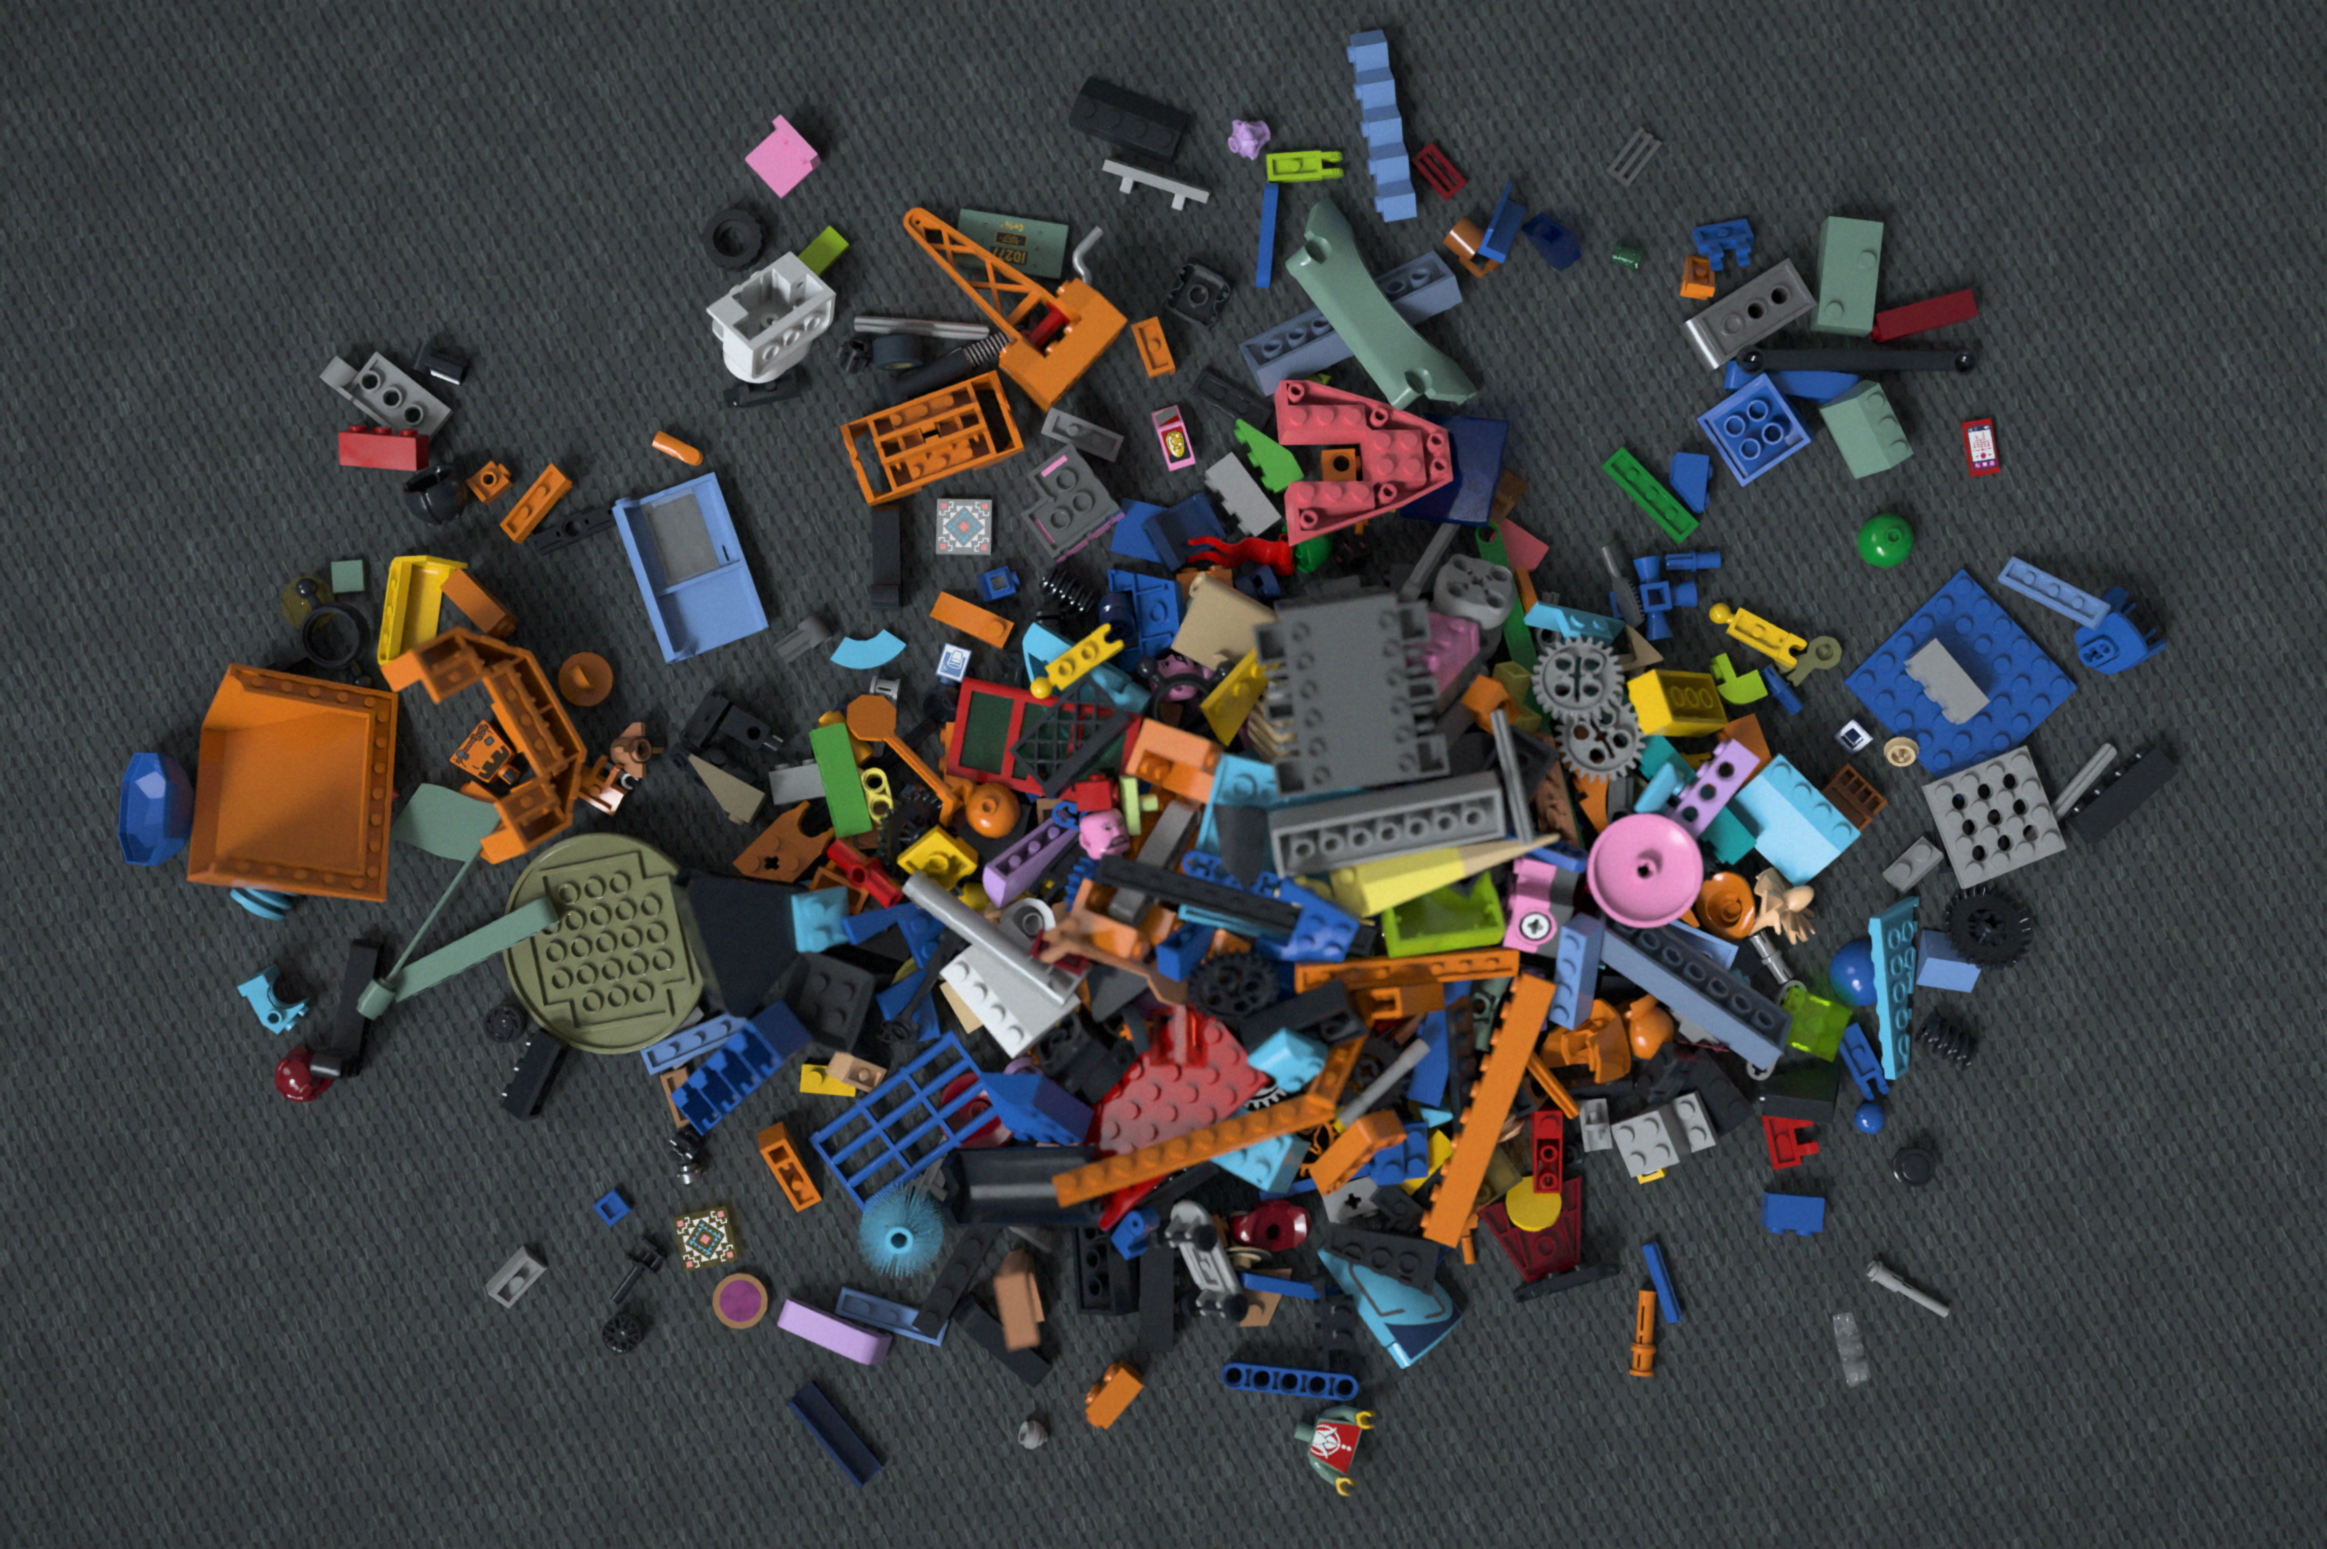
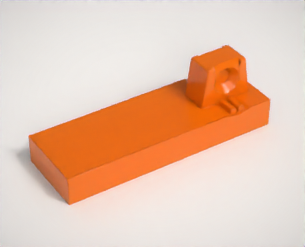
M551 463L501 522L500 526L514 542L521 544L560 497L564 498L568 491L573 488L572 481L557 465Z

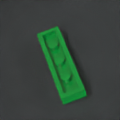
M1623 447L1601 467L1677 544H1680L1699 525Z

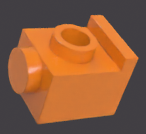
M490 461L472 478L466 480L473 492L488 506L514 485L509 480V477L512 476L509 470L502 463L497 465L493 461ZM492 475L494 481L492 484L487 485L486 479Z

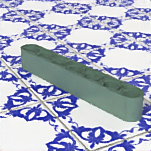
M550 897L540 898L400 969L391 981L395 985L393 989L397 992L394 997L396 1003L409 999L408 997L411 995L416 996L559 923L561 920Z

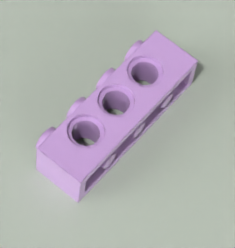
M1730 738L1728 742L1725 740L1721 741L1713 752L1716 757L1710 764L1705 762L1695 774L1699 778L1692 786L1687 784L1677 796L1681 799L1674 808L1669 806L1662 815V817L1680 825L1694 841L1760 761V759L1734 739ZM1727 761L1732 766V773L1728 777L1723 778L1718 773V766L1722 762ZM1709 783L1714 787L1715 792L1712 798L1705 800L1700 795V789L1704 784ZM1687 806H1694L1697 811V815L1692 821H1685L1682 817V811Z

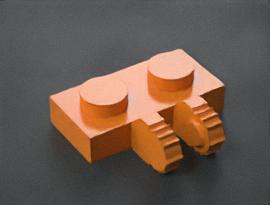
M602 754L593 769L582 764L580 776L582 777L578 796L613 817L617 814L628 792L615 784L624 766L617 763L612 767L608 778L603 777L600 773L605 768L609 757Z

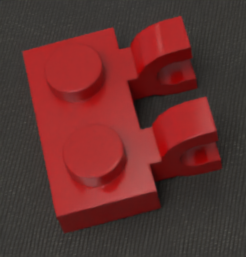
M1761 1114L1771 1164L1774 1170L1802 1165L1800 1156L1820 1153L1817 1141L1810 1140L1797 1144L1794 1132L1796 1128L1812 1126L1813 1121L1771 1117Z

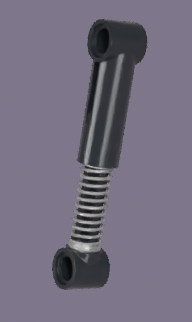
M1031 310L1014 329L1017 332L1023 330L1032 332L1042 322L1038 311ZM999 332L998 335L994 334V337L990 336L989 340L985 338V342L981 340V343L977 342L976 346L972 344V348L968 346V350L959 347L903 375L890 377L877 385V388L887 409L914 400L972 372V365L976 367L977 363L980 365L981 361L984 363L985 359L989 361V357L993 359V355L998 356L997 353H1000L1012 340L1004 332Z

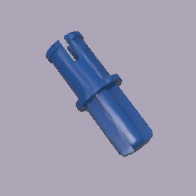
M1691 550L1690 553L1665 555L1664 565L1666 570L1691 569V572H1695L1696 569L1720 568L1721 555L1719 551L1696 553L1695 550Z
M1772 664L1759 673L1762 681L1773 693L1771 696H1776L1790 715H1795L1804 707V704L1788 686L1790 683H1786Z

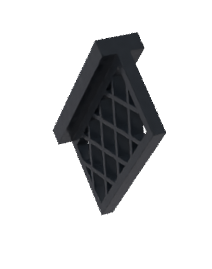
M1086 672L1008 751L1041 786L1042 792L1048 799H1058L1136 721L1120 708L1090 673ZM1088 682L1094 689V700L1080 701V689ZM1099 695L1103 698L1104 701H1099ZM1065 704H1074V720H1060L1061 708ZM1080 704H1093V721H1079ZM1099 704H1107L1115 712L1108 721H1098ZM1046 723H1055L1054 740H1041V728ZM1060 723L1074 724L1073 740H1060ZM1079 724H1093L1092 737L1088 741H1079ZM1098 724H1104V725L1098 730ZM1027 742L1035 743V759H1025L1019 752ZM1041 743H1054V760L1040 759ZM1060 743L1073 744V756L1069 760H1059ZM1079 744H1084V745L1078 750V745H1079ZM1029 762H1035L1034 768ZM1040 763H1053V775L1047 781L1040 775Z

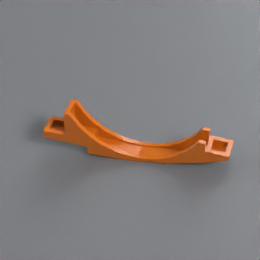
M1608 750V755L1614 759V753ZM1565 753L1559 754L1560 763L1566 756ZM1601 754L1591 761L1595 764H1600L1603 761V755ZM1569 761L1563 763L1562 766L1566 770L1570 768L1571 763ZM1576 768L1572 771L1574 778L1571 779V782L1579 794L1583 792L1584 796L1575 801L1599 836L1608 827L1605 799L1609 775H1606L1604 783L1600 782L1599 776H1595L1593 782L1590 783L1588 779L1589 774L1585 773L1579 779V770ZM1690 907L1679 917L1694 928L1700 926Z

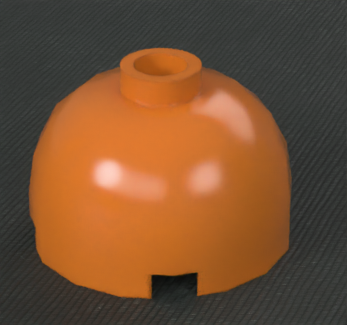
M985 783L977 786L972 791L964 813L968 825L974 832L985 838H1000L1008 835L1016 823H1018L1021 806L1018 797L1011 789L999 783Z

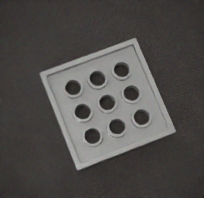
M2026 745L1921 786L1961 889L1969 888L2066 849ZM2008 773L2012 774L2015 778V785L2011 789H2007L2003 785V778ZM1983 783L1988 785L1990 789V794L1986 799H1981L1977 792L1978 787ZM1958 793L1965 800L1964 806L1959 810L1954 808L1952 804L1953 797ZM2018 799L2025 803V811L2021 815H2017L2013 810V804ZM1993 809L1997 810L2000 814V820L1996 825L1990 824L1987 818L1988 813ZM1968 819L1975 825L1974 832L1970 835H1966L1962 830L1964 821ZM2027 825H2031L2035 829L2036 837L2030 841L2026 840L2023 836V830ZM2002 835H2006L2010 840V846L2005 851L1998 847V839ZM1977 845L1982 846L1985 851V855L1980 861L1975 860L1972 856L1973 848Z

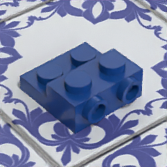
M1424 1120L1401 1122L1407 1133V1138L1393 1147L1378 1150L1370 1158V1162H1367L1368 1178L1377 1186L1404 1183L1405 1179L1428 1177L1427 1124Z

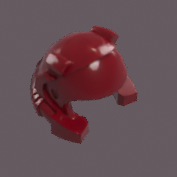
M306 1044L288 1051L289 1054L282 1060L280 1059L279 1063L275 1066L276 1089L285 1099L291 1101L308 1102L315 1100L319 1094L327 1091L334 1081L331 1078L311 1075L313 1056L309 1054Z

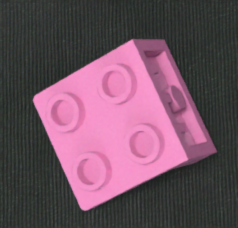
M780 114L772 121L776 130L755 148L745 160L780 198H784L822 162L816 151Z

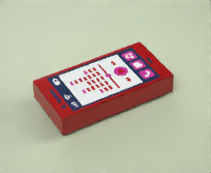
M1991 418L1962 423L1970 477L1999 473L2000 469Z

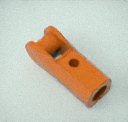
M659 431L654 438L653 447L694 466L701 464L703 461V454L699 450L666 433Z

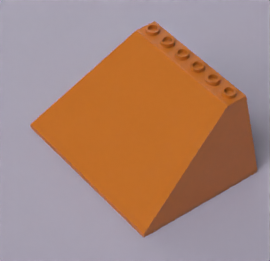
M231 663L201 726L187 881L219 886L384 902L386 900L398 694Z

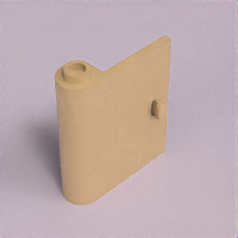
M1201 572L1191 584L1189 595L1194 600L1171 648L1216 672V667L1221 661L1230 660L1237 666L1254 648L1253 625L1279 621V618L1271 608L1213 576Z

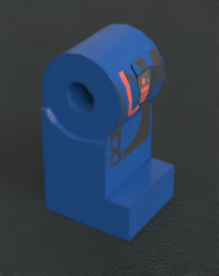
M1146 1206L1141 1210L1130 1212L1110 1238L1126 1260L1144 1254L1147 1250L1148 1245L1144 1240L1160 1224L1157 1211L1151 1206Z

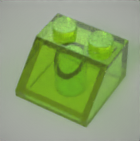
M1790 986L1782 1007L1783 1010L1794 1017L1786 1044L1833 1062L1853 1010Z

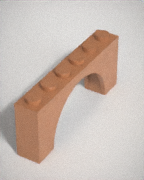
M1025 1248L1009 1251V1255L1004 1258L995 1278L1009 1349L1038 1343L1039 1334L1036 1322L1045 1320L1032 1251L1026 1253Z

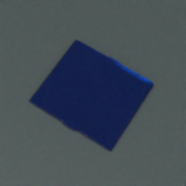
M1422 413L1420 418L1448 431L1453 481L1400 508V518L1486 528L1489 525L1497 483L1500 480L1501 465L1510 421Z

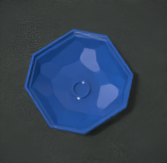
M134 753L122 778L118 837L127 864L157 866L184 849L188 838L192 834L196 790L185 769L167 755L161 753Z

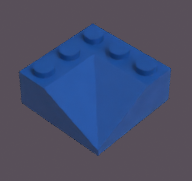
M980 1073L979 1079L1004 1127L1014 1133V1138L1017 1140L1030 1142L1031 1139L1047 1144L1050 1141H1058L1066 1145H1070L1071 1142H1084L1094 1111L1045 1076L1038 1074Z

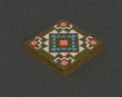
M728 1205L672 1218L684 1273L740 1259Z

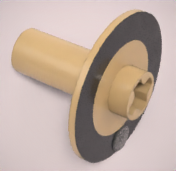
M1235 1211L1230 1214V1218L1232 1216L1246 1215L1250 1213L1246 1211ZM1232 1238L1231 1248L1225 1249L1232 1268L1236 1271L1267 1265L1272 1260V1255L1269 1252L1257 1248L1241 1247Z

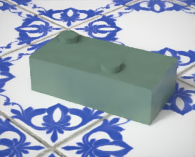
M1829 216L1821 224L1813 297L1817 305L1812 308L1810 331L1865 337L1872 331L1884 222Z

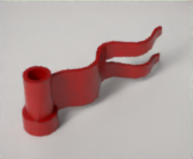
M1288 533L1280 534L1278 541H1267L1259 537H1247L1238 543L1229 544L1210 535L1188 540L1189 545L1210 544L1230 556H1223L1215 551H1203L1187 557V563L1208 559L1215 561L1223 567L1234 568L1245 561H1257L1262 564L1273 565V572L1281 576H1288L1294 572V545L1289 547Z

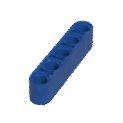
M1729 361L1726 364L1724 391L1733 393V390L1737 392L1761 374L1767 372L1783 393L1789 396V399L1814 402L1815 399L1817 403L1827 404L1860 383V377L1853 374L1829 371H1762L1755 375H1749L1738 368L1736 361ZM1743 362V366L1747 370L1753 369L1758 364Z
M1238 1359L1226 1361L1221 1369L1222 1381L1227 1387L1232 1389L1344 1401L1354 1398L1358 1391V1384L1354 1375L1342 1370L1330 1369V1372L1327 1373L1324 1372L1323 1368ZM1232 1367L1240 1369L1242 1372L1240 1378L1237 1380L1227 1378L1226 1372ZM1259 1370L1269 1373V1379L1264 1383H1258L1254 1380V1375ZM1287 1373H1292L1297 1377L1295 1384L1292 1386H1286L1281 1382L1282 1377ZM1315 1376H1320L1325 1380L1324 1385L1319 1389H1314L1309 1385L1310 1380ZM1343 1379H1348L1352 1382V1387L1347 1392L1337 1389L1338 1383Z

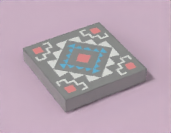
M937 499L936 554L991 555L992 500Z

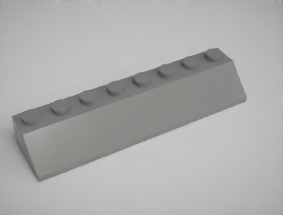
M1493 771L1267 813L1279 879L1284 878L1286 873L1297 876L1505 837L1500 787Z

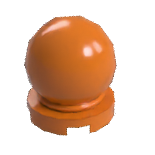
M1651 993L1637 1001L1634 998H1630L1613 1007L1620 1015L1629 1052L1639 1058L1650 1060L1662 1042L1673 1044L1676 1033L1673 1019L1666 1010L1656 1006L1660 1000Z

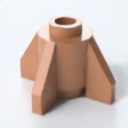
M645 722L632 723L612 742L610 747V755L614 763L624 766L623 769L634 778H646V764L642 763L647 761L651 754L664 753V748H651L649 741L641 737L645 736Z

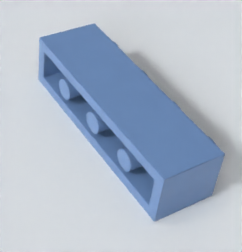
M1579 913L1562 926L1554 979L1556 989L1552 996L1549 1020L1572 1031L1591 1016L1604 930L1603 922L1583 913Z

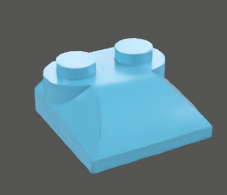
M1665 761L1635 802L1633 808L1642 814L1662 816L1669 807V804L1666 803L1667 799L1672 793L1677 795L1686 782L1682 779L1685 774Z
M847 886L792 895L798 951L820 952L826 947L851 942L841 921L843 917H850Z
M1283 1028L1247 1058V1063L1276 1078L1280 1089L1292 1092L1298 1090L1324 1068L1328 1051L1325 1044Z

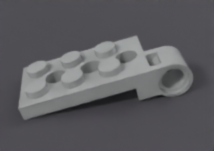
M375 352L360 372L336 355L319 376L382 426L392 427L393 432H400V429L406 428L417 429L418 434H428V444L453 414L450 408L378 352ZM375 375L378 379L377 386L373 389H367L365 387L366 378ZM391 392L399 394V401L394 406H388L386 403V397ZM415 408L419 409L421 413L420 419L417 422L410 423L407 418L408 412Z

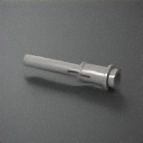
M1873 1260L1869 1263L1865 1275L1868 1276L1870 1281L1875 1280L1893 1292L1900 1291L1944 1318L1948 1315L1950 1308L1904 1282V1278L1901 1275L1884 1267L1883 1262Z

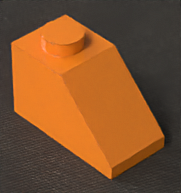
M819 866L809 889L817 891L847 886L849 912L855 915L863 913L867 901H870L871 894L864 888L853 887L847 879V873Z

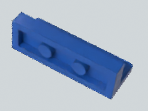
M1510 182L1505 187L1478 250L1479 254L1503 263L1526 209L1524 206L1507 200L1513 185Z

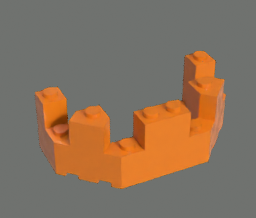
M457 626L380 667L394 692L422 679L435 703L480 679L486 685L495 701L491 705L493 711L517 753L524 752L537 775L510 790L511 794L494 803L506 826L480 839L493 864L527 852L571 826L574 815L572 813L573 804L578 796L582 777L580 776L582 763L586 759L587 749L532 652L521 648L515 649L507 646L502 641L485 635L479 636L470 633L468 629Z
M1145 719L1125 772L1152 783L1149 794H1156L1158 809L1141 812L1139 817L1141 834L1132 835L1130 848L1126 851L1124 857L1133 860L1137 859L1167 806L1172 800L1176 799L1201 810L1200 823L1172 870L1187 874L1182 865V858L1188 850L1196 848L1216 768L1221 763L1223 747ZM1083 879L1069 917L1075 916L1082 919L1079 934L1082 940L1138 962L1142 961L1149 948L1157 951L1156 944L1189 922V920L1178 918V914L1174 912L1178 903L1156 898L1142 923L1137 928H1133L1109 917L1108 914L1110 904L1120 887L1112 886L1110 888L1087 879Z

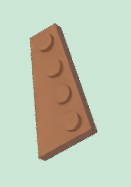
M1538 731L1530 733L1531 736L1556 750L1553 735ZM1558 760L1535 796L1539 832L1548 836L1558 835V840L1580 847Z

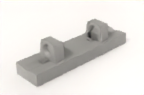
M1110 157L1105 159L1102 169L1123 176L1120 191L1128 194L1132 192L1135 181L1175 193L1172 208L1181 211L1184 208L1187 197L1207 203L1212 190Z

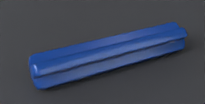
M1657 1242L1646 1243L1642 1246V1251L1666 1321L1668 1323H1676L1683 1316Z

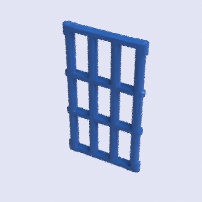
M953 1029L945 1032L939 1041L906 1066H900L898 1072L865 1097H859L855 1100L853 1106L821 1130L817 1129L808 1136L809 1142L819 1152L864 1214L866 1208H868V1211L869 1206L870 1208L872 1207L870 1205V1202L871 1204L873 1203L871 1199L878 1203L876 1200L881 1203L877 1196L881 1199L882 1197L886 1199L888 1195L890 1196V1194L894 1193V1189L897 1191V1187L898 1189L901 1188L902 1181L903 1185H905L911 1179H917L919 1173L954 1147L961 1146L963 1144L962 1141L998 1115L992 1105L956 1133L946 1121V1118L985 1090L980 1080L940 1110L937 1109L929 1096L969 1066L978 1077L980 1073H985ZM954 1044L963 1058L922 1088L912 1074ZM906 1080L915 1091V1094L878 1120L869 1107ZM923 1102L932 1116L895 1143L886 1129ZM863 1113L872 1126L831 1156L822 1142ZM939 1124L949 1138L912 1165L902 1151ZM880 1135L889 1148L848 1178L839 1164ZM896 1157L905 1171L894 1178L892 1182L890 1181L878 1190V1192L864 1200L855 1187Z

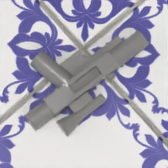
M944 1135L939 1145L946 1140V1137ZM947 1153L927 1167L924 1174L919 1173L917 1179H911L903 1187V1194H905L906 1186L907 1196H909L910 1190L912 1192L913 1186L917 1187L915 1198L917 1194L925 1198L928 1191H930L943 1202L948 1191L943 1188L946 1179L940 1167Z

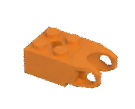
M805 800L797 808L783 813L733 864L747 876L796 883L825 854L830 840L836 835L834 827H831L828 831L817 837L810 838L806 836L802 831L801 822L812 804ZM778 857L780 860L777 863L779 868L769 869V859Z

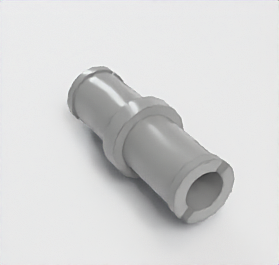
M1764 929L1754 933L1755 936H1750L1749 940L1762 957L1760 961L1763 965L1768 966L1779 985L1787 982L1794 976L1781 957V950L1775 948Z

